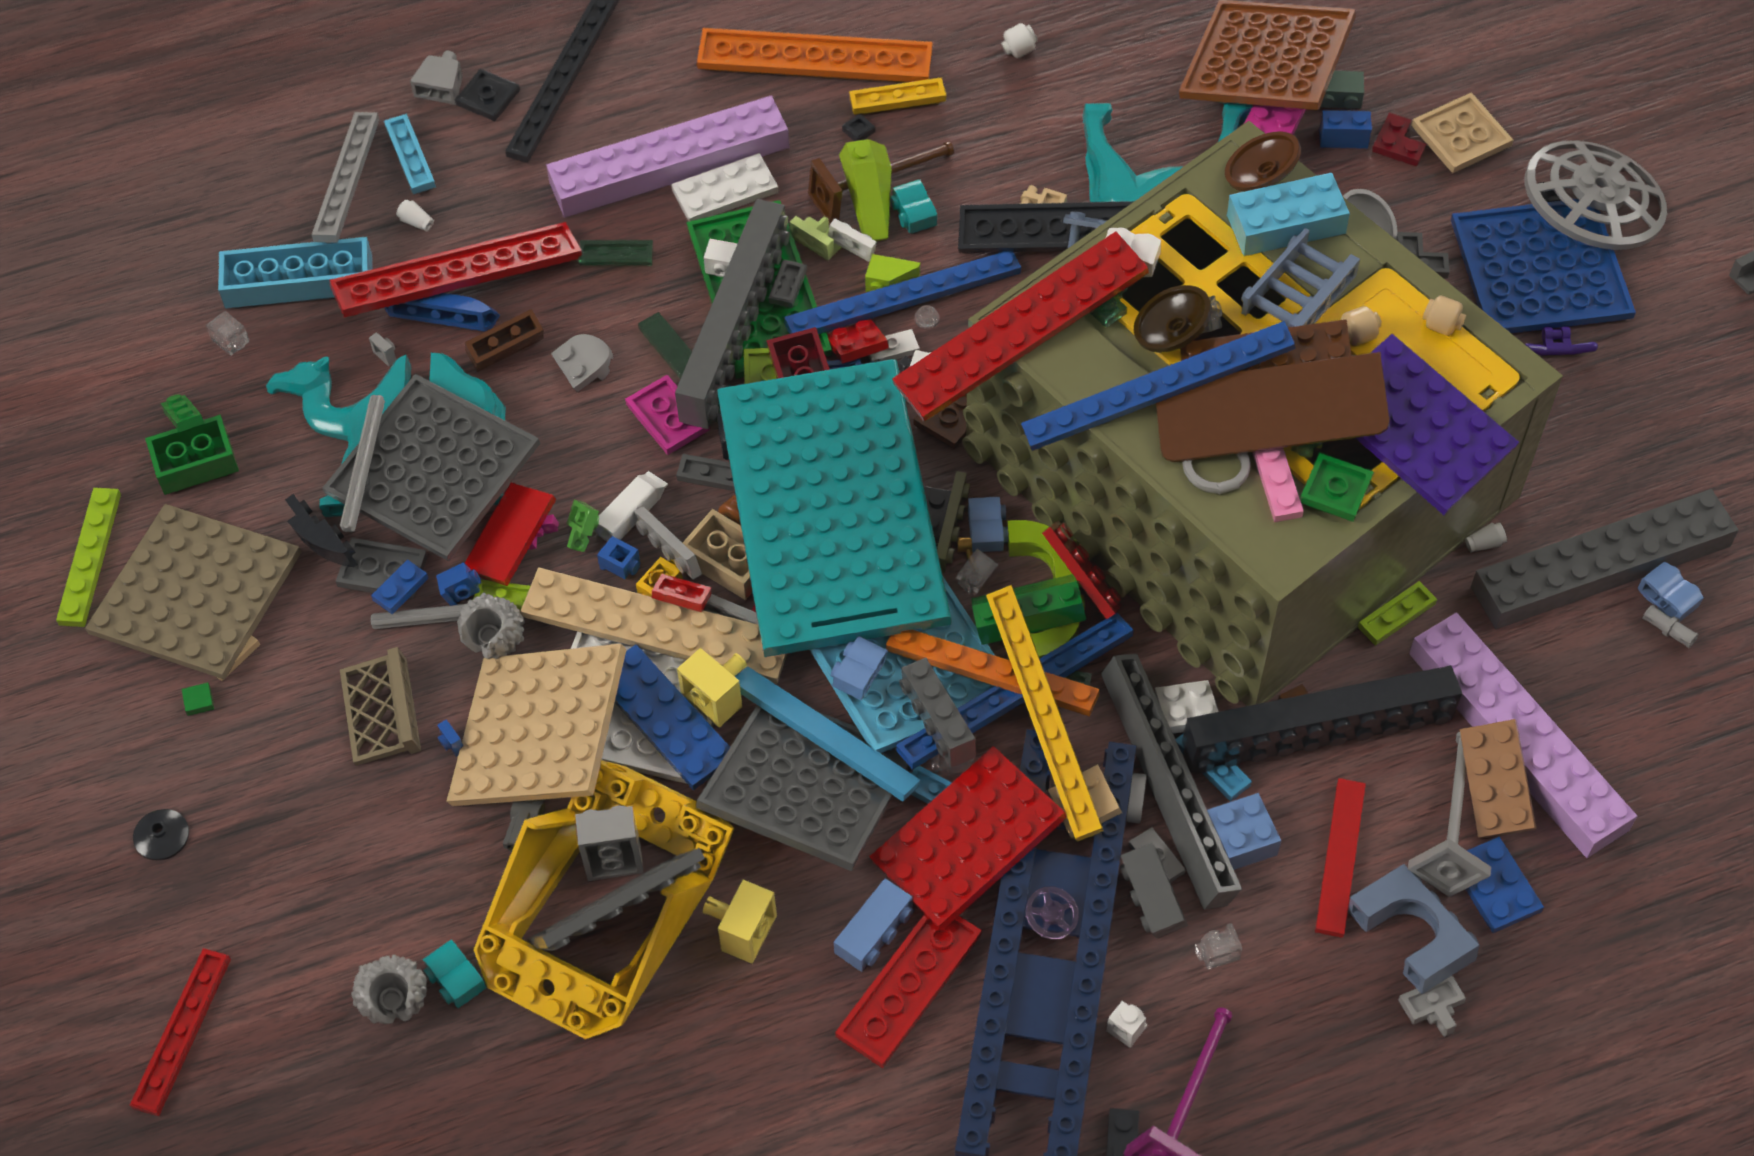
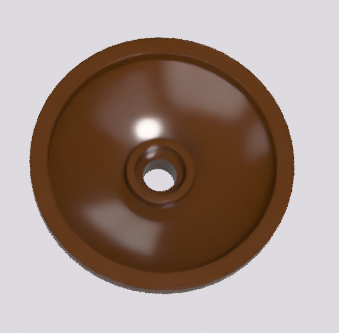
M1269 132L1257 136L1243 144L1233 153L1225 167V178L1232 188L1239 191H1250L1276 185L1285 179L1295 168L1301 155V146L1297 138L1287 132Z

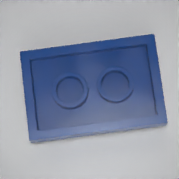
M1500 837L1467 850L1491 867L1490 877L1465 890L1492 934L1542 912L1544 906Z

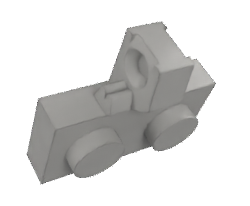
M1450 976L1423 994L1416 988L1400 995L1399 1002L1413 1025L1427 1019L1430 1024L1436 1023L1437 1028L1445 1037L1455 1032L1456 1023L1451 1017L1455 1013L1453 1008L1463 1004L1466 997L1453 976Z

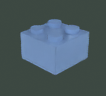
M1259 793L1207 810L1233 870L1278 855L1281 839Z

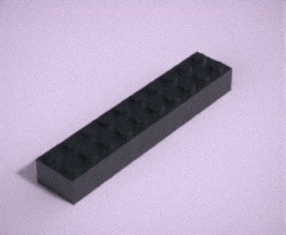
M1452 665L1190 717L1186 720L1182 737L1184 755L1190 773L1197 771L1206 773L1220 765L1230 767L1247 761L1260 762L1271 756L1285 757L1296 751H1314L1326 745L1339 746L1346 741L1355 739L1364 741L1375 735H1392L1405 729L1417 730L1424 725L1434 723L1442 725L1452 720L1463 693Z

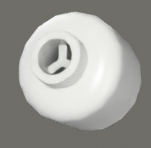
M1020 23L1004 32L1003 37L1005 41L1001 44L1007 55L1012 53L1015 58H1020L1035 49L1037 38L1029 25L1025 26Z

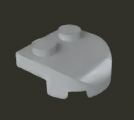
M588 334L573 336L551 353L577 392L597 377L601 381L604 380L610 372L608 367L611 359H613L610 347L601 339Z

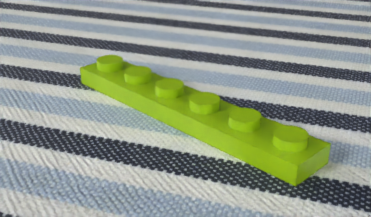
M93 488L56 619L59 626L85 627L121 497L119 489Z

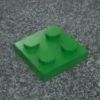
M1319 453L1300 496L1301 504L1354 522L1374 472Z

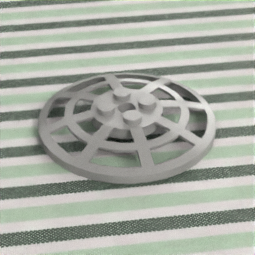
M1561 141L1540 149L1535 153L1527 166L1525 188L1532 205L1550 225L1574 240L1603 249H1632L1653 240L1665 223L1667 204L1658 183L1641 165L1614 149L1591 142ZM1559 149H1578L1563 154L1560 157L1546 154ZM1583 156L1587 163L1579 166L1568 161V159ZM1595 157L1609 160L1614 164L1611 167L1596 161ZM1539 159L1554 163L1550 172L1551 181L1536 183L1535 169ZM1561 166L1574 172L1571 179H1559V169ZM1625 169L1636 182L1627 181L1619 172ZM1640 176L1647 182L1648 185H1646V184L1643 182V180L1640 178ZM1563 188H1571L1574 195L1580 201L1576 203ZM1554 190L1558 197L1572 211L1566 218H1563L1549 206L1540 192ZM1630 190L1641 191V205L1629 197ZM1649 194L1656 196L1660 206V217L1657 222L1646 211L1649 205ZM1626 204L1635 212L1618 216L1617 209ZM1589 206L1597 210L1607 211L1608 216L1592 212L1586 208ZM1582 215L1596 222L1610 224L1612 236L1592 233L1574 225V223ZM1641 217L1651 227L1641 234L1622 237L1620 224L1631 223Z

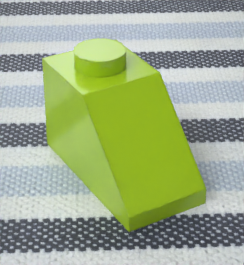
M872 254L865 276L866 292L920 277V263Z

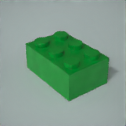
M221 415L203 420L204 424L179 432L176 428L145 438L155 474L164 495L239 471Z

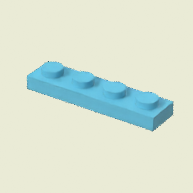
M407 114L385 120L386 129L412 193L416 194L435 188V181Z

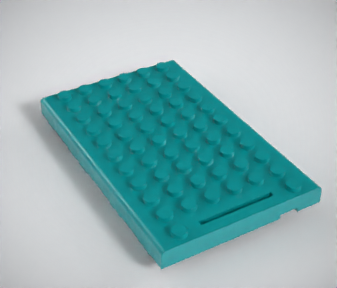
M896 359L724 387L717 390L764 657L844 644L850 641L855 642L858 636L867 640L901 634V631L917 628L924 630L951 625L948 599L906 401L892 378L900 374Z

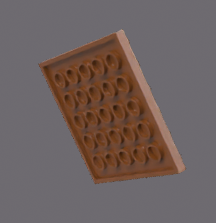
M1219 0L1179 89V96L1181 99L1319 110L1356 18L1355 9Z

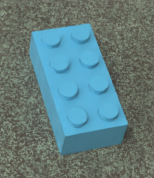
M1332 173L1229 195L1227 217L1243 256L1287 247L1291 238L1294 235L1298 236L1305 228L1310 230L1308 242L1346 234L1350 215Z

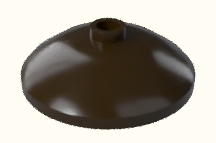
M1181 285L1164 290L1151 298L1138 313L1134 322L1135 338L1144 349L1152 352H1170L1183 348L1193 342L1206 328L1212 315L1211 300L1204 290L1196 286Z

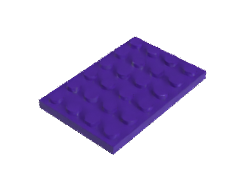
M1391 334L1371 352L1381 353L1390 425L1382 434L1357 437L1356 439L1440 513L1445 515L1517 447L1519 441L1395 335Z

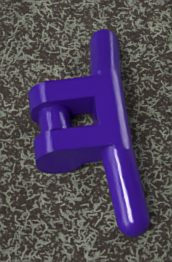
M1543 327V345L1525 344L1537 355H1574L1594 352L1598 349L1596 342L1571 345L1569 327H1560L1557 330H1552V327ZM1560 339V342L1553 343V340Z

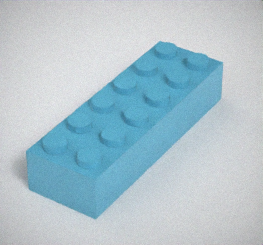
M367 237L340 239L338 243L309 242L219 251L218 291L225 308L334 298L329 280L372 270V253Z

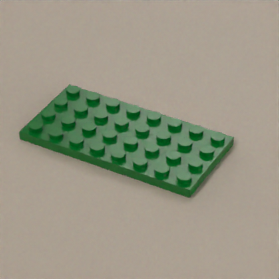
M780 200L773 201L774 203L781 204ZM753 206L687 222V229L711 304L714 301L723 277L705 273L704 255L709 240L714 239L738 244ZM789 224L786 228V231H789L788 243L781 249L780 263L774 266V277L772 282L766 286L767 291L764 302L759 303L758 317L750 325L749 339L743 342L741 359L739 361L736 360L734 364L736 379L745 377L744 349L768 348L767 340L789 334L784 324V317L817 307L806 275L793 308L769 303V295L783 260L802 264ZM826 332L818 334L825 357L832 356V348Z

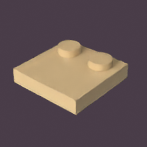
M1098 764L1082 772L1100 822L1103 823L1121 814L1122 811ZM1056 786L1048 789L1053 801L1065 811ZM1068 818L1063 821L1071 838H1073V831Z

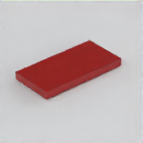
M510 483L465 564L471 570L475 569L480 578L508 586L556 501L554 495Z

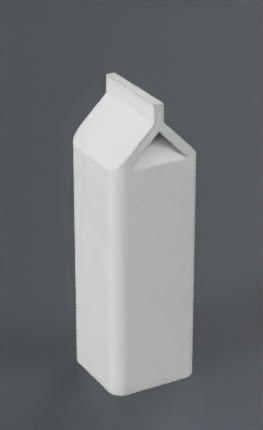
M649 471L644 475H638L599 515V524L595 530L596 534L607 542L611 536L621 540L638 521L634 511L642 506L649 511L660 500L668 483Z

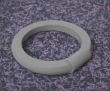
M1246 452L1236 454L1241 462L1239 474L1233 479L1220 483L1206 481L1199 477L1193 470L1192 460L1183 461V470L1188 480L1194 486L1203 491L1220 495L1239 489L1248 478L1251 465Z

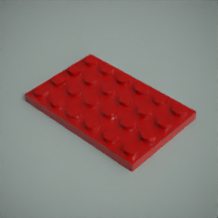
M993 746L869 857L897 887L913 897L912 902L942 931L1067 818L1065 811Z

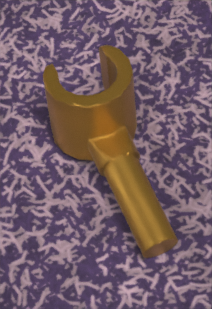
M958 537V553L966 552L971 572L978 571L972 552V539L970 537Z

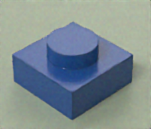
M446 719L437 725L441 733L438 736V740L446 751L451 749L457 757L460 749L463 747V743Z

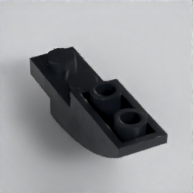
M294 494L285 499L295 513V516L287 522L312 551L331 562L354 568L358 565L352 557L356 552L347 540L343 543L341 542L344 536L336 525L330 527L325 519L319 521L316 515L310 517L309 515L313 511L305 500L299 502Z

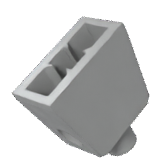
M445 51L442 57L432 55L426 57L410 80L414 97L456 105L455 99L459 95L462 71L460 62L456 60L457 56L455 53Z

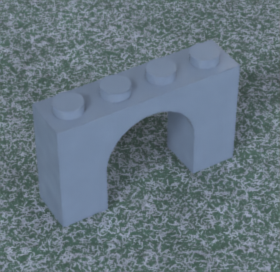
M1405 864L1350 897L1348 913L1365 932L1388 918L1399 914L1418 916L1432 927L1436 938L1427 946L1407 957L1403 974L1421 994L1471 964L1477 958L1479 944L1476 937L1460 925L1456 915L1451 911L1448 912L1441 904L1438 896L1433 891H1429L1422 884L1420 877L1409 871Z

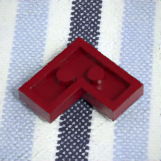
M1389 112L1373 145L1372 152L1417 167L1425 151L1426 144L1405 137L1410 128L1411 119Z

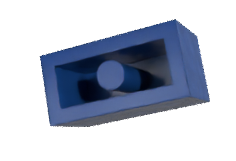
M1323 110L1319 126L1320 148L1368 149L1372 131L1371 111Z

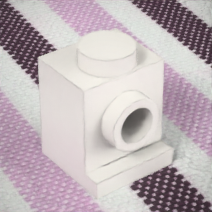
M1122 1001L1108 1018L1107 1032L1131 1048L1147 1027L1145 1023L1146 1017H1144L1143 1012L1138 1007L1132 1004L1128 1005Z

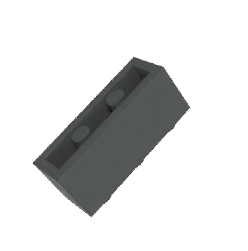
M1149 843L1121 855L1124 864L1120 865V869L1125 880H1131L1134 890L1130 891L1135 906L1142 907L1145 916L1140 918L1146 933L1152 932L1157 939L1188 926L1154 844Z

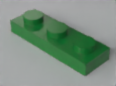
M173 395L167 398L166 402L161 403L164 413L179 432L204 424L200 412L185 395Z

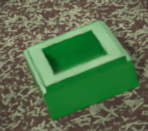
M208 682L182 689L187 716L214 710L211 687Z

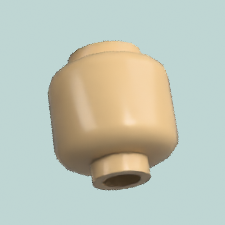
M1440 295L1435 300L1430 299L1423 319L1426 320L1427 328L1449 336L1455 329L1461 330L1466 315L1462 313L1463 305L1460 302Z
M1362 306L1345 312L1342 315L1341 320L1347 319L1351 345L1358 346L1377 338L1379 327H1381V319L1377 312Z

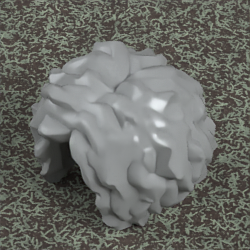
M483 592L480 596L469 600L467 605L461 608L459 620L457 621L460 641L476 653L482 651L486 659H491L492 657L498 659L501 656H507V654L515 652L516 645L524 641L522 636L524 631L522 625L525 623L524 617L513 602L510 603L509 600L504 598H494V596L486 595Z
M395 954L391 958L389 956L381 957L379 961L376 960L359 967V973H357L355 981H353L354 986L351 994L353 1005L358 1008L362 1016H367L372 1023L390 1024L394 1022L395 1018L403 1021L410 1020L412 1015L419 1013L420 1008L424 1006V997L427 992L426 976L421 969L416 968V961L405 959L404 956L399 957Z

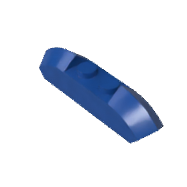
M441 293L384 308L391 317L479 331L493 328L500 317L496 310L479 300L448 293Z

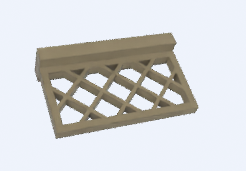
M398 647L387 650L388 655L340 669L353 763L356 766L407 750L411 754L421 751L407 659ZM387 665L388 670L381 679L373 675L378 667ZM357 673L364 675L356 687L349 684L348 676ZM369 679L378 683L371 694L362 691ZM384 686L391 689V694L385 702L376 698ZM360 694L367 699L358 710L353 707L352 703ZM373 702L382 706L374 718L366 714V711ZM389 709L394 712L395 717L389 725H386L380 720ZM362 717L371 721L363 733L356 730V725ZM376 725L385 729L378 741L369 737ZM394 733L398 736L399 744L390 747L383 745L389 735ZM365 741L374 744L369 753L360 755L359 749Z

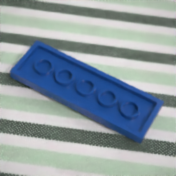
M637 644L626 651L614 703L694 791L713 776L730 746Z

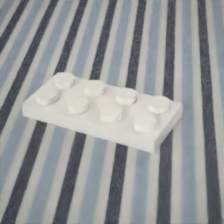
M760 153L671 184L672 191L688 221L714 216L754 202L756 199H762L779 193L778 185Z

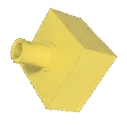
M699 648L677 668L681 694L720 728L742 708L740 684L735 676L747 667V663L739 654L735 653L732 658L721 666L702 648Z
M743 880L730 905L709 896L707 899L709 904L705 902L703 914L722 920L718 927L721 950L753 964L777 917L774 892Z

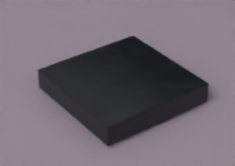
M480 68L456 97L455 103L459 107L496 121L519 93L520 86Z

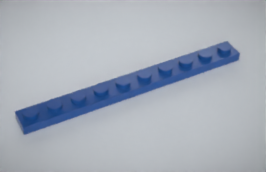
M1004 251L784 317V324L789 334L816 327L818 334L857 323L861 320L874 318L1020 274L1021 265L1013 252Z
M1285 321L1021 424L1033 451L1296 349L1295 343Z
M1115 613L1110 618L1103 620L1040 658L1044 672L1065 678L1133 637V629L1118 613ZM993 686L957 709L970 731L974 733L1024 703L1025 700L1022 694ZM925 728L896 745L897 752L912 770L939 754L933 737L927 734Z

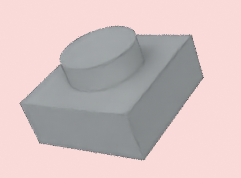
M376 332L369 337L373 353L390 367L396 361L395 346L388 338L384 339Z

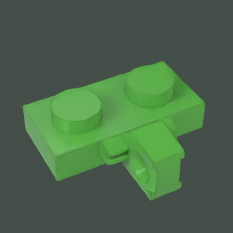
M575 499L567 520V525L572 527L567 547L584 552L589 543L587 536H592L593 530H596L598 527L599 511L585 502Z

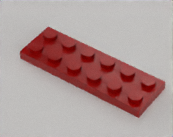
M924 914L837 1029L835 1037L881 1068H884L981 937L982 930L958 916L941 931Z

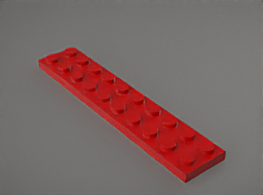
M566 222L329 281L331 290L345 318L582 258V250Z
M1115 231L892 378L893 383L925 422L1149 273L1148 266Z

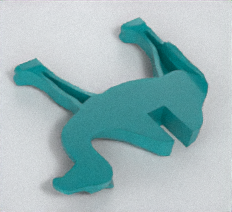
M1109 103L1085 104L1083 110L1084 132L1087 144L1085 159L1089 176L1090 202L1136 201L1184 166L1160 168L1136 176L1123 158L1110 146L1104 135L1103 127L1112 119L1111 113L1113 110ZM1224 103L1222 132L1219 141L1245 123L1252 109V104Z
M431 353L430 382L505 420V405L484 381L465 373L449 356L442 353ZM407 354L399 357L372 393L357 403L344 408L334 407L330 403L332 380L329 372V357H323L317 362H301L289 371L276 373L271 377L266 388L270 394L285 392L302 396L303 414L311 429L328 437L348 441V448L342 460L343 463L360 442L370 397L372 395L383 396L385 400L383 414L410 381L412 367ZM504 492L500 495V497L496 500V502L493 505L499 504L501 498L504 495ZM328 495L320 499L319 509L322 510L323 516H342L345 504Z

